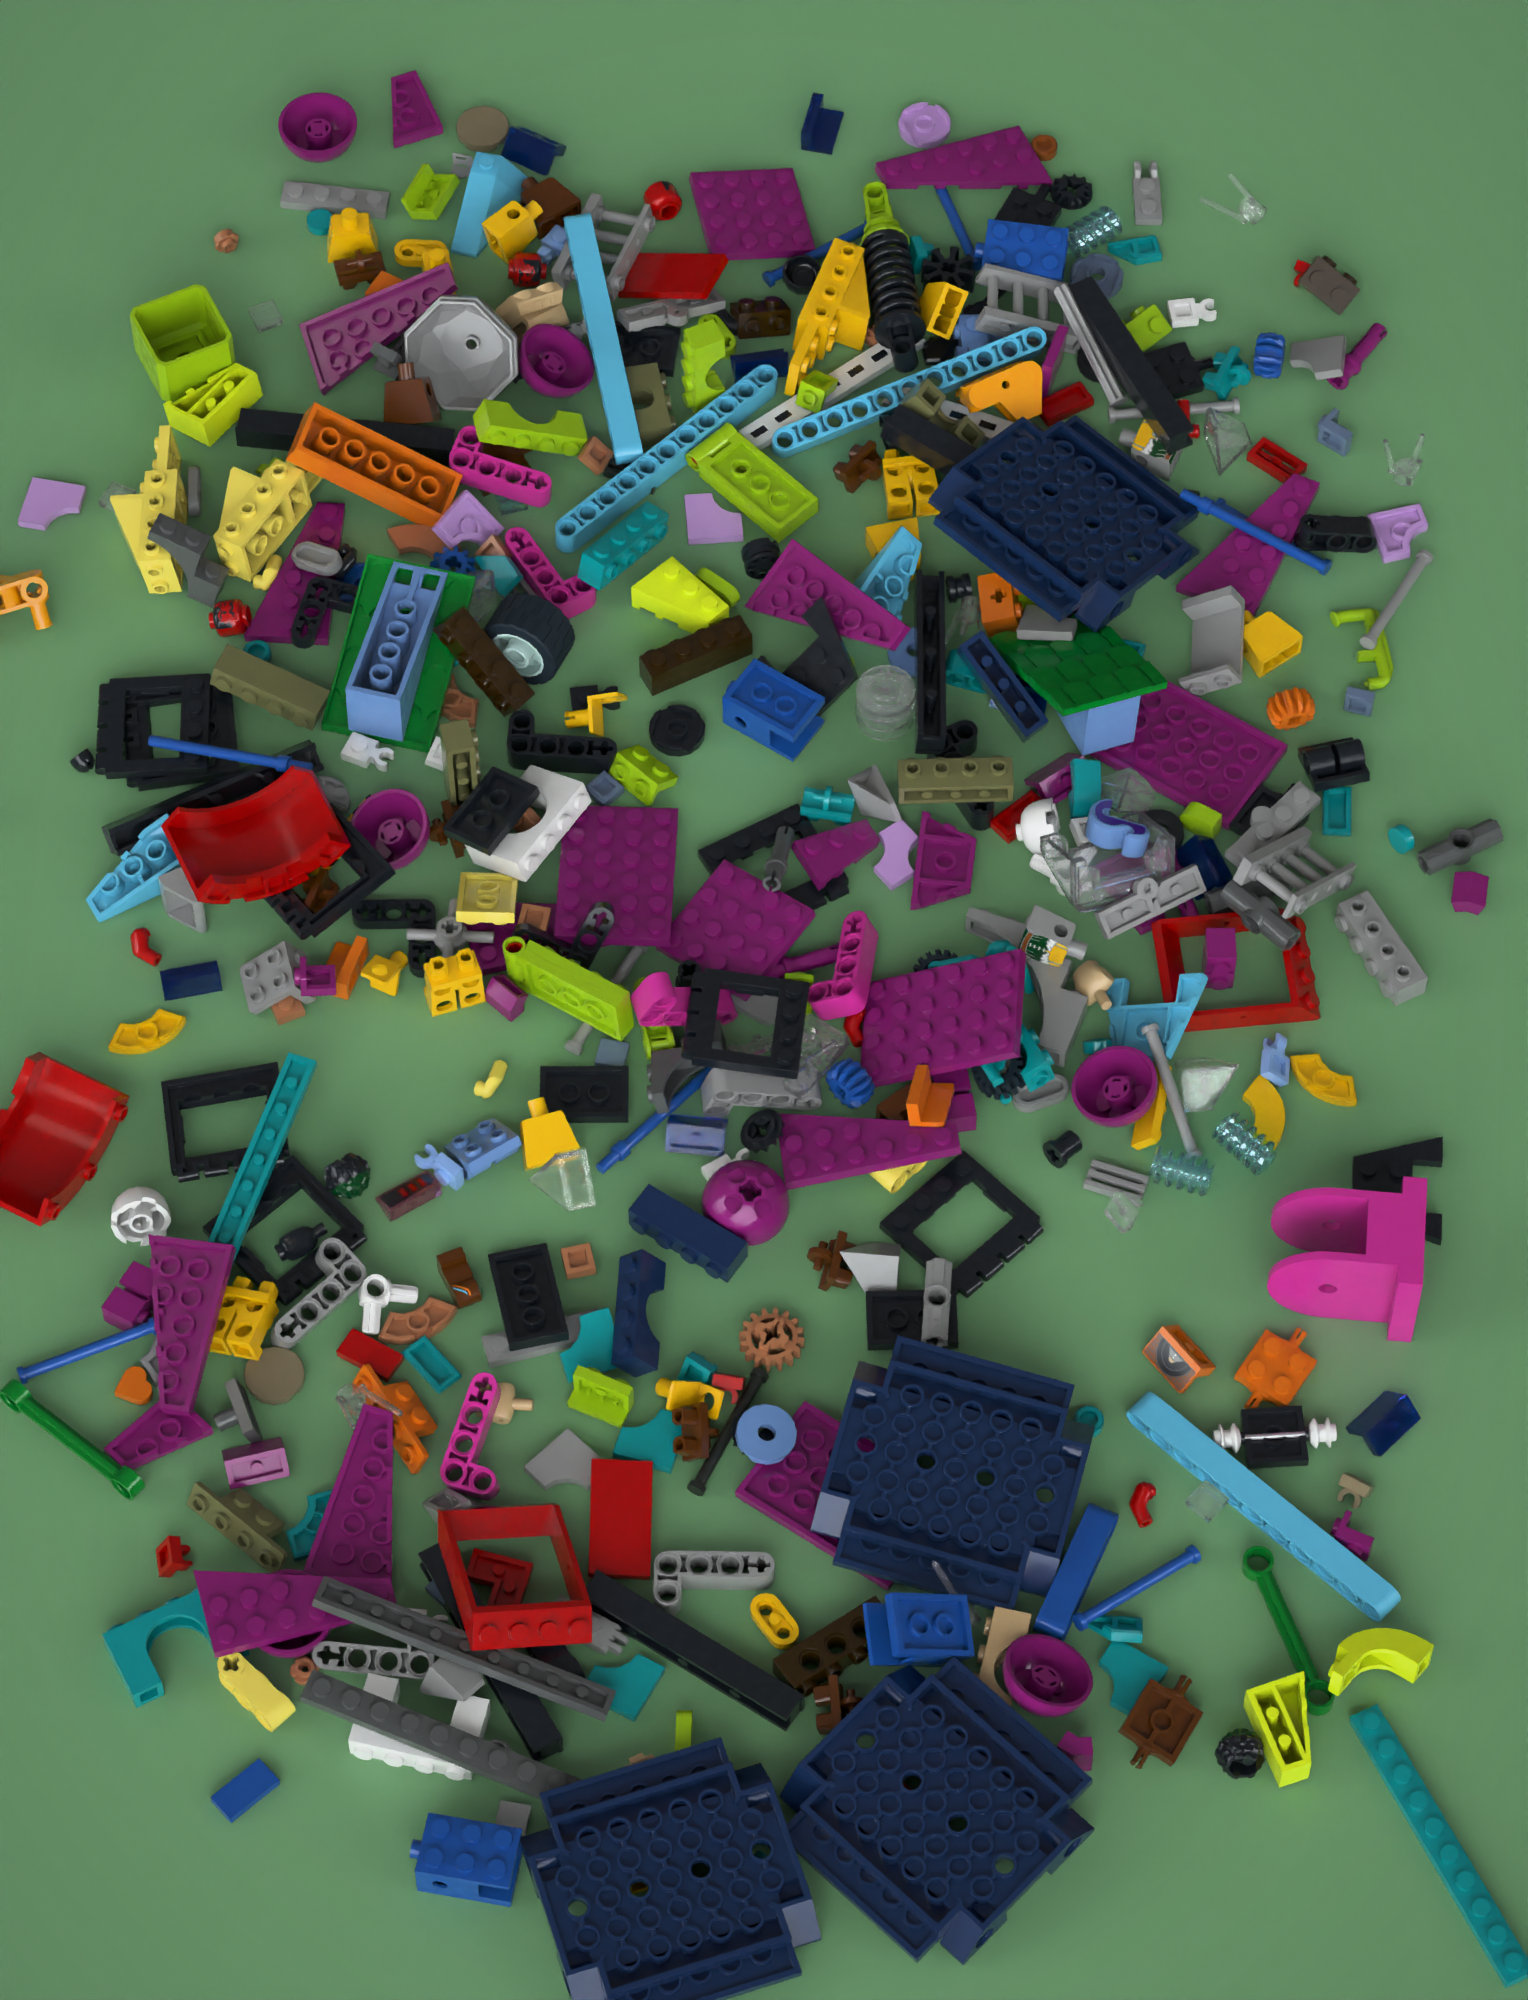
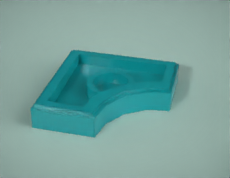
M609 1307L579 1316L580 1330L577 1340L570 1349L559 1354L568 1383L573 1382V1374L578 1365L585 1368H596L601 1373L618 1368L611 1364L614 1323Z
M660 1409L656 1417L646 1425L638 1427L622 1426L613 1450V1457L621 1460L653 1461V1469L671 1474L678 1454L673 1452V1441L675 1437L682 1436V1426L675 1425L672 1422V1412Z
M333 1489L307 1496L308 1508L305 1517L297 1526L286 1531L294 1562L308 1558Z
M1112 1641L1099 1661V1667L1108 1673L1113 1683L1114 1693L1110 1706L1126 1715L1130 1712L1147 1681L1152 1678L1161 1684L1169 1670V1667L1125 1642Z
M637 1654L629 1663L620 1667L605 1668L595 1665L587 1680L615 1690L616 1694L610 1710L635 1722L664 1675L665 1667Z

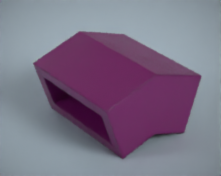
M1473 871L1455 872L1451 900L1455 912H1470L1478 915L1485 908L1488 876Z
M504 974L493 976L485 990L486 1001L510 1022L524 1012V1003L528 994Z
M1067 1731L1058 1743L1057 1748L1083 1771H1091L1093 1762L1092 1737H1077Z

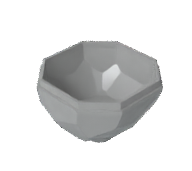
M442 295L404 333L405 362H414L415 378L430 377L437 403L444 410L476 411L484 399L493 400L518 375L517 335L479 296ZM469 339L475 340L477 346H471Z

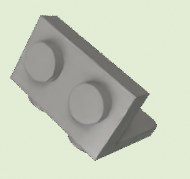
M284 940L241 966L240 976L249 1012L258 1015L290 995L306 1005L316 1000V996H301L300 985H295L294 967H300V957H306V966L309 964L308 956L302 949H298Z

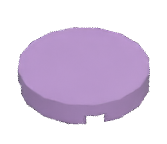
M920 102L905 108L901 113L898 123V131L901 138L911 146L925 149L937 147L945 142L950 135L951 120L948 113L941 106L935 104L934 107L928 105L929 103Z

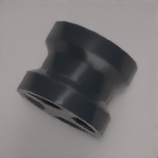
M964 573L960 577L955 578L952 575L945 577L947 598L950 604L956 603L959 599L972 601V585L969 573Z

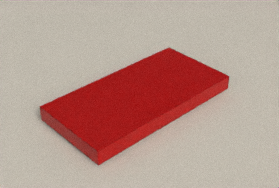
M639 253L625 279L623 290L618 293V297L707 299L729 260L725 254Z
M591 1459L588 1577H593L594 1572L599 1570L610 1578L650 1580L653 1461Z

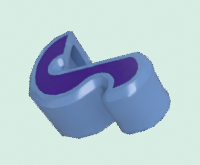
M1103 799L1092 804L1085 826V836L1093 845L1108 850L1122 849L1121 854L1127 858H1139L1145 855L1150 837V831L1145 825L1109 816L1113 799Z

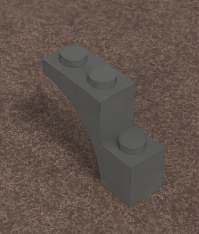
M159 513L149 531L147 539L164 548L180 564L188 581L187 597L213 608L223 590L229 568L204 557L211 536Z
M716 1020L712 1049L726 1050V1038L720 1020ZM682 1047L651 1052V1064H647V1075L651 1085L647 1086V1096L649 1103L655 1104L657 1114L668 1113L673 1095L679 1086L692 1074L704 1068V1066L692 1065V1060L682 1058Z

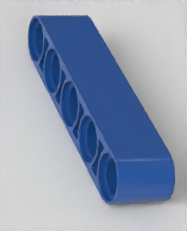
M1093 1503L1088 1504L1038 1613L1033 1632L1051 1636L1061 1641L1065 1640L1073 1623L1072 1615L1077 1613L1114 1532L1119 1517L1118 1513Z

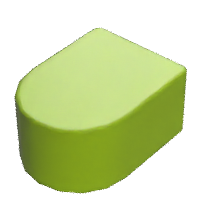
M1190 802L1179 817L1186 830L1210 843L1213 842L1221 831L1222 814L1201 803Z

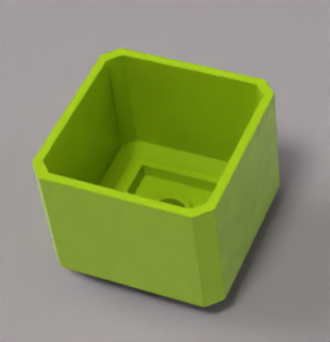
M194 284L133 307L130 313L135 352L162 400H178L186 395V390L200 388L208 383L207 379L236 363L232 334L205 286Z

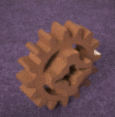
M775 1307L772 1314H768L765 1308L762 1309L761 1316L759 1317L754 1313L750 1314L751 1323L744 1321L743 1331H739V1341H741L740 1352H746V1362L754 1359V1368H759L763 1364L765 1365L766 1372H770L772 1366H776L778 1371H782L783 1363L790 1367L793 1366V1357L800 1359L801 1348H804L805 1341L802 1338L804 1337L803 1327H798V1318L789 1320V1311L779 1315L778 1309ZM786 1330L791 1335L792 1341L789 1340V1336L785 1334ZM752 1339H754L755 1344L759 1345L758 1349L753 1345Z

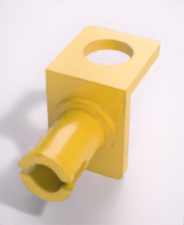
M619 692L587 696L588 708L566 711L564 717H570V719L564 720L565 725L568 729L589 725L590 734L604 737L602 704L626 701L627 696Z
M402 951L393 952L389 959L375 954L361 970L360 975L370 980L371 987L395 996L398 993L400 972L408 965V957Z
M666 1377L660 1378L655 1386L657 1395L668 1398L666 1409L670 1411L699 1402L704 1403L707 1393H711L714 1397V1405L708 1410V1418L712 1420L718 1419L724 1396L723 1390L701 1381H671Z

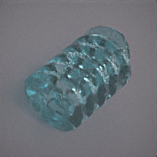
M1101 206L1097 211H1092L1089 216H1084L1080 221H1075L1072 226L1065 227L1069 229L1067 240L1069 242L1068 252L1074 259H1079L1081 253L1088 254L1090 251L1089 247L1095 250L1098 247V243L1105 244L1107 242L1106 238L1109 240L1114 239L1115 232L1119 235L1122 233L1119 217L1107 206Z
M1236 1111L1222 1120L1214 1130L1212 1138H1217V1143L1220 1146H1225L1227 1152L1234 1153V1157L1238 1161L1242 1160L1246 1168H1251V1172L1254 1175H1259L1274 1161L1276 1152L1273 1153L1272 1149L1275 1143L1269 1141L1264 1145L1263 1142L1266 1138L1264 1133L1255 1138L1257 1127L1252 1126L1246 1130L1249 1121L1243 1119L1238 1123L1237 1120L1240 1117V1113Z
M1158 1146L1152 1162L1150 1176L1153 1174L1154 1184H1158L1164 1177L1166 1187H1170L1176 1181V1189L1180 1191L1187 1184L1188 1193L1190 1194L1199 1187V1195L1204 1197L1209 1190L1215 1164L1211 1169L1208 1168V1161L1204 1158L1201 1164L1197 1165L1196 1156L1194 1155L1188 1162H1185L1183 1152L1180 1153L1177 1159H1174L1172 1149L1165 1156H1162V1147Z

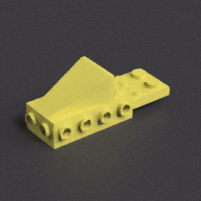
M171 425L159 426V437L154 439L157 459H153V470L145 471L144 482L140 483V494L110 495V501L120 529L145 581L149 594L182 592L184 571L180 564L164 548L147 539L149 531L159 513L185 525L188 523V497L180 477L182 457Z
M275 459L271 466L264 470L261 478L237 467H232L219 529L213 535L221 565L229 568V576H236L248 582L253 580V577L267 563L269 557L276 552L312 507L310 493L323 479L322 477L287 460L283 462Z

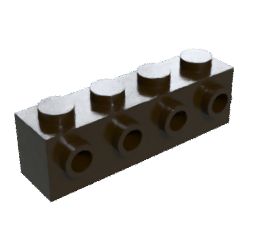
M464 606L452 612L433 629L442 644L448 648L457 662L467 671L476 685L486 694L494 707L504 717L517 711L535 694Z
M740 614L732 618H725L713 626L701 628L689 636L675 639L665 646L648 650L639 656L640 677L651 695L654 696L751 655L752 633Z

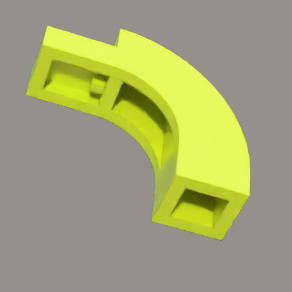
M1372 1628L1354 1633L1338 1645L1334 1663L1328 1672V1676L1331 1677L1328 1691L1339 1696L1358 1674L1370 1669L1391 1671L1414 1684L1429 1666L1434 1645L1415 1634L1393 1628Z

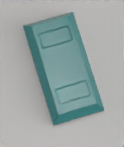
M1343 786L1323 791L1322 835L1351 836L1352 787Z
M425 1335L401 1352L405 1359L438 1394H441L463 1377Z

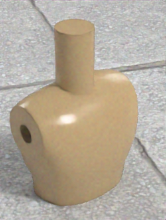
M1088 960L1077 968L1072 977L1075 990L1082 995L1088 996L1087 1006L1098 1002L1103 1010H1108L1111 1008L1112 1002L1106 992L1112 986L1114 978L1097 961Z
M506 1382L498 1383L501 1388V1397L492 1422L508 1424L513 1417L514 1410L533 1411L534 1399L516 1398L514 1385ZM487 1385L486 1388H480V1391L484 1395L486 1390L491 1391L492 1388L490 1385ZM476 1412V1416L483 1418V1413Z

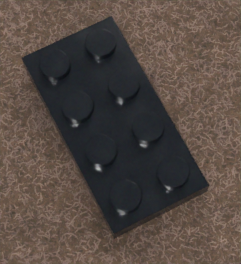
M547 1243L488 1254L509 1350L515 1351L569 1340V1332Z

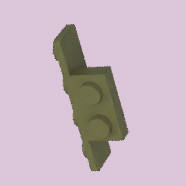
M199 1481L194 1484L187 1501L188 1507L269 1573L282 1570L288 1554L271 1538L282 1533L285 1525L283 1521L241 1487L220 1498L202 1482Z

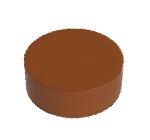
M1039 135L1032 140L1031 146L1040 161H1049L1056 156L1058 144L1055 138L1049 135Z

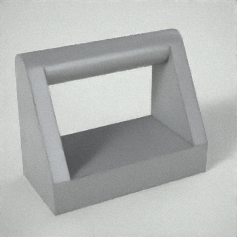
M182 867L159 876L163 908L167 915L199 933L206 932L208 927L204 903L198 902Z

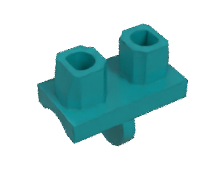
M1231 346L1228 353L1217 352L1213 359L1214 369L1218 370L1217 373L1206 371L1203 377L1205 389L1216 391L1218 400L1226 401L1233 387L1247 385L1252 378L1248 370L1249 365L1244 363L1239 357L1240 348L1237 346Z
M826 786L825 790L805 787L800 815L807 816L809 821L817 822L818 820L826 819L832 820L835 825L844 826L847 823H851L855 798L852 794L833 792V786Z

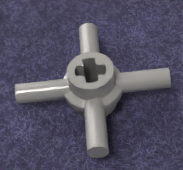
M456 898L450 900L448 916L442 918L437 923L435 929L407 928V940L434 941L444 958L453 956L458 953V950L464 949L466 942L494 943L495 934L491 931H467L462 922H456L458 900Z

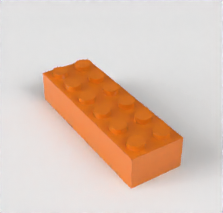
M316 402L304 413L286 458L287 461L416 524L431 527L436 524L452 504L463 476Z

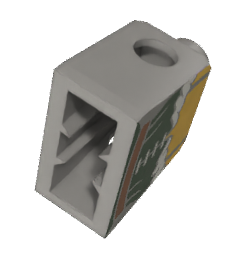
M1143 420L1138 432L1123 428L1119 438V444L1131 447L1130 457L1153 475L1165 481L1170 480L1183 449L1169 456L1146 420Z
M1034 905L1018 949L1021 948L1026 953V958L1060 967L1065 955L1083 960L1088 944L1072 938L1076 929L1075 923Z

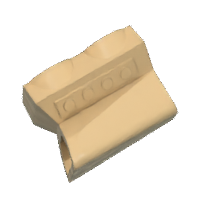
M548 282L534 289L517 292L509 296L496 308V313L508 325H511L510 328L516 333L518 347L525 333L533 326L552 324L563 328L569 325V318L562 304L563 288L557 282Z

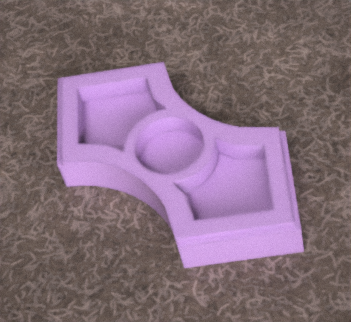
M903 820L895 822L879 832V839L884 847V855L880 862L874 866V873L891 891L914 877V870L909 864L908 857L911 850L918 845L919 837Z

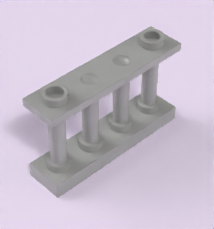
M591 193L581 214L591 213L597 241L623 246L619 255L599 252L602 263L613 265L609 275L604 274L609 298L611 301H615L619 291H622L625 286V279L649 232L654 230L655 217L652 215L650 204H645L640 215L635 216L607 210L604 207L602 196ZM604 220L633 226L629 236L598 230L600 223H603ZM567 241L551 270L553 282H557L563 288V291H566L570 281L575 279Z
M985 263L975 278V283L987 286V306H984L976 319L975 330L1007 337L1035 326L1043 329L1046 333L1045 347L1049 348L1057 327L1062 325L1049 321V301L1059 303L1054 294L1055 288L1062 284L1068 285L1071 283ZM998 289L1013 292V312L998 309ZM1023 295L1038 298V319L1023 315ZM1063 312V326L1069 327L1064 352L1076 355L1081 345ZM1035 338L1026 339L1027 343L1040 345L1039 341Z
M1302 826L1244 856L1232 880L1241 886L1252 880H1258L1288 903L1282 914L1283 918L1288 919L1295 914H1302L1306 908L1340 890H1346L1354 880L1352 874L1357 865L1351 862L1340 869L1335 867L1309 847L1308 841L1313 832ZM1304 857L1327 874V876L1323 877L1299 858ZM1288 864L1290 867H1292L1306 879L1311 881L1312 884L1308 885L1306 882H1304L1302 879H1300L1298 876H1296L1294 873H1292L1284 866ZM1273 872L1296 889L1297 892L1293 893L1268 873Z

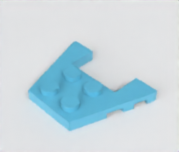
M1204 973L1179 974L1175 1002L1127 1005L1130 982L1126 978H1115L1112 986L1106 992L1112 1002L1111 1008L1106 1010L1109 1013L1110 1026L1108 1027L1110 1038H1112V1046L1136 1048L1145 1053L1151 1061H1155L1146 1035L1142 1034L1141 1028L1158 1023L1159 1030L1157 1032L1167 1060H1171L1207 984L1208 977Z

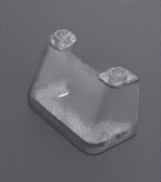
M1138 810L1127 813L1120 819L1145 825L1150 831L1147 849L1142 857L1127 858L1121 854L1122 849H1102L1092 843L1068 849L1067 839L1059 833L1040 836V851L1069 903L1077 911L1086 913L1104 908L1132 894L1133 883L1139 877H1149L1158 881L1175 873V837L1144 812Z

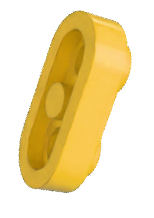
M404 239L399 241L394 247L395 260L401 266L422 267V253L424 251H431L434 248L447 249V246L438 240Z
M762 1593L754 1597L750 1604L751 1618L772 1646L780 1650H787L795 1646L799 1640V1626L780 1600L770 1593ZM765 1609L771 1611L769 1615H762L760 1612ZM780 1633H787L789 1637L782 1639L778 1635Z

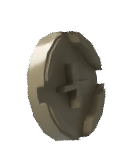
M473 107L465 111L459 117L456 124L457 137L460 143L462 142L466 145L467 149L475 152L493 151L501 143L503 145L509 135L508 119L501 111L493 107Z
M276 1346L263 1348L259 1361L249 1359L246 1363L244 1371L246 1389L261 1403L270 1405L286 1403L303 1388L305 1381L303 1363L296 1353L287 1348Z

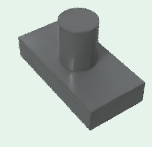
M236 1378L225 1382L224 1384L233 1407L214 1415L219 1430L222 1432L239 1424L242 1434L250 1443L262 1441L263 1437L245 1388Z

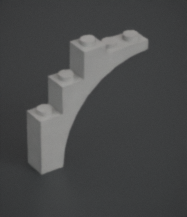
M970 907L966 915L965 931L990 943L996 940H1007L1011 945L1018 948L1030 915H1028L1025 924L1014 918H1004L992 914L985 909ZM1065 957L1062 965L1056 967L1026 958V964L1032 978L1034 991L1039 1000L1043 1020L1039 1037L1041 1043L1037 1044L1040 1050L1047 1049L1054 1061L1053 1065L1064 1068L1086 1015L1088 996L1082 995L1076 990L1065 989L1071 975V959Z

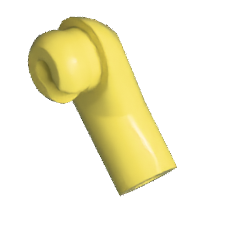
M271 555L263 575L256 574L253 577V587L255 589H262V591L270 589L283 562L279 555Z
M496 1060L487 1081L479 1080L475 1083L474 1094L482 1096L483 1099L490 1098L504 1079L508 1068L507 1063L502 1060Z

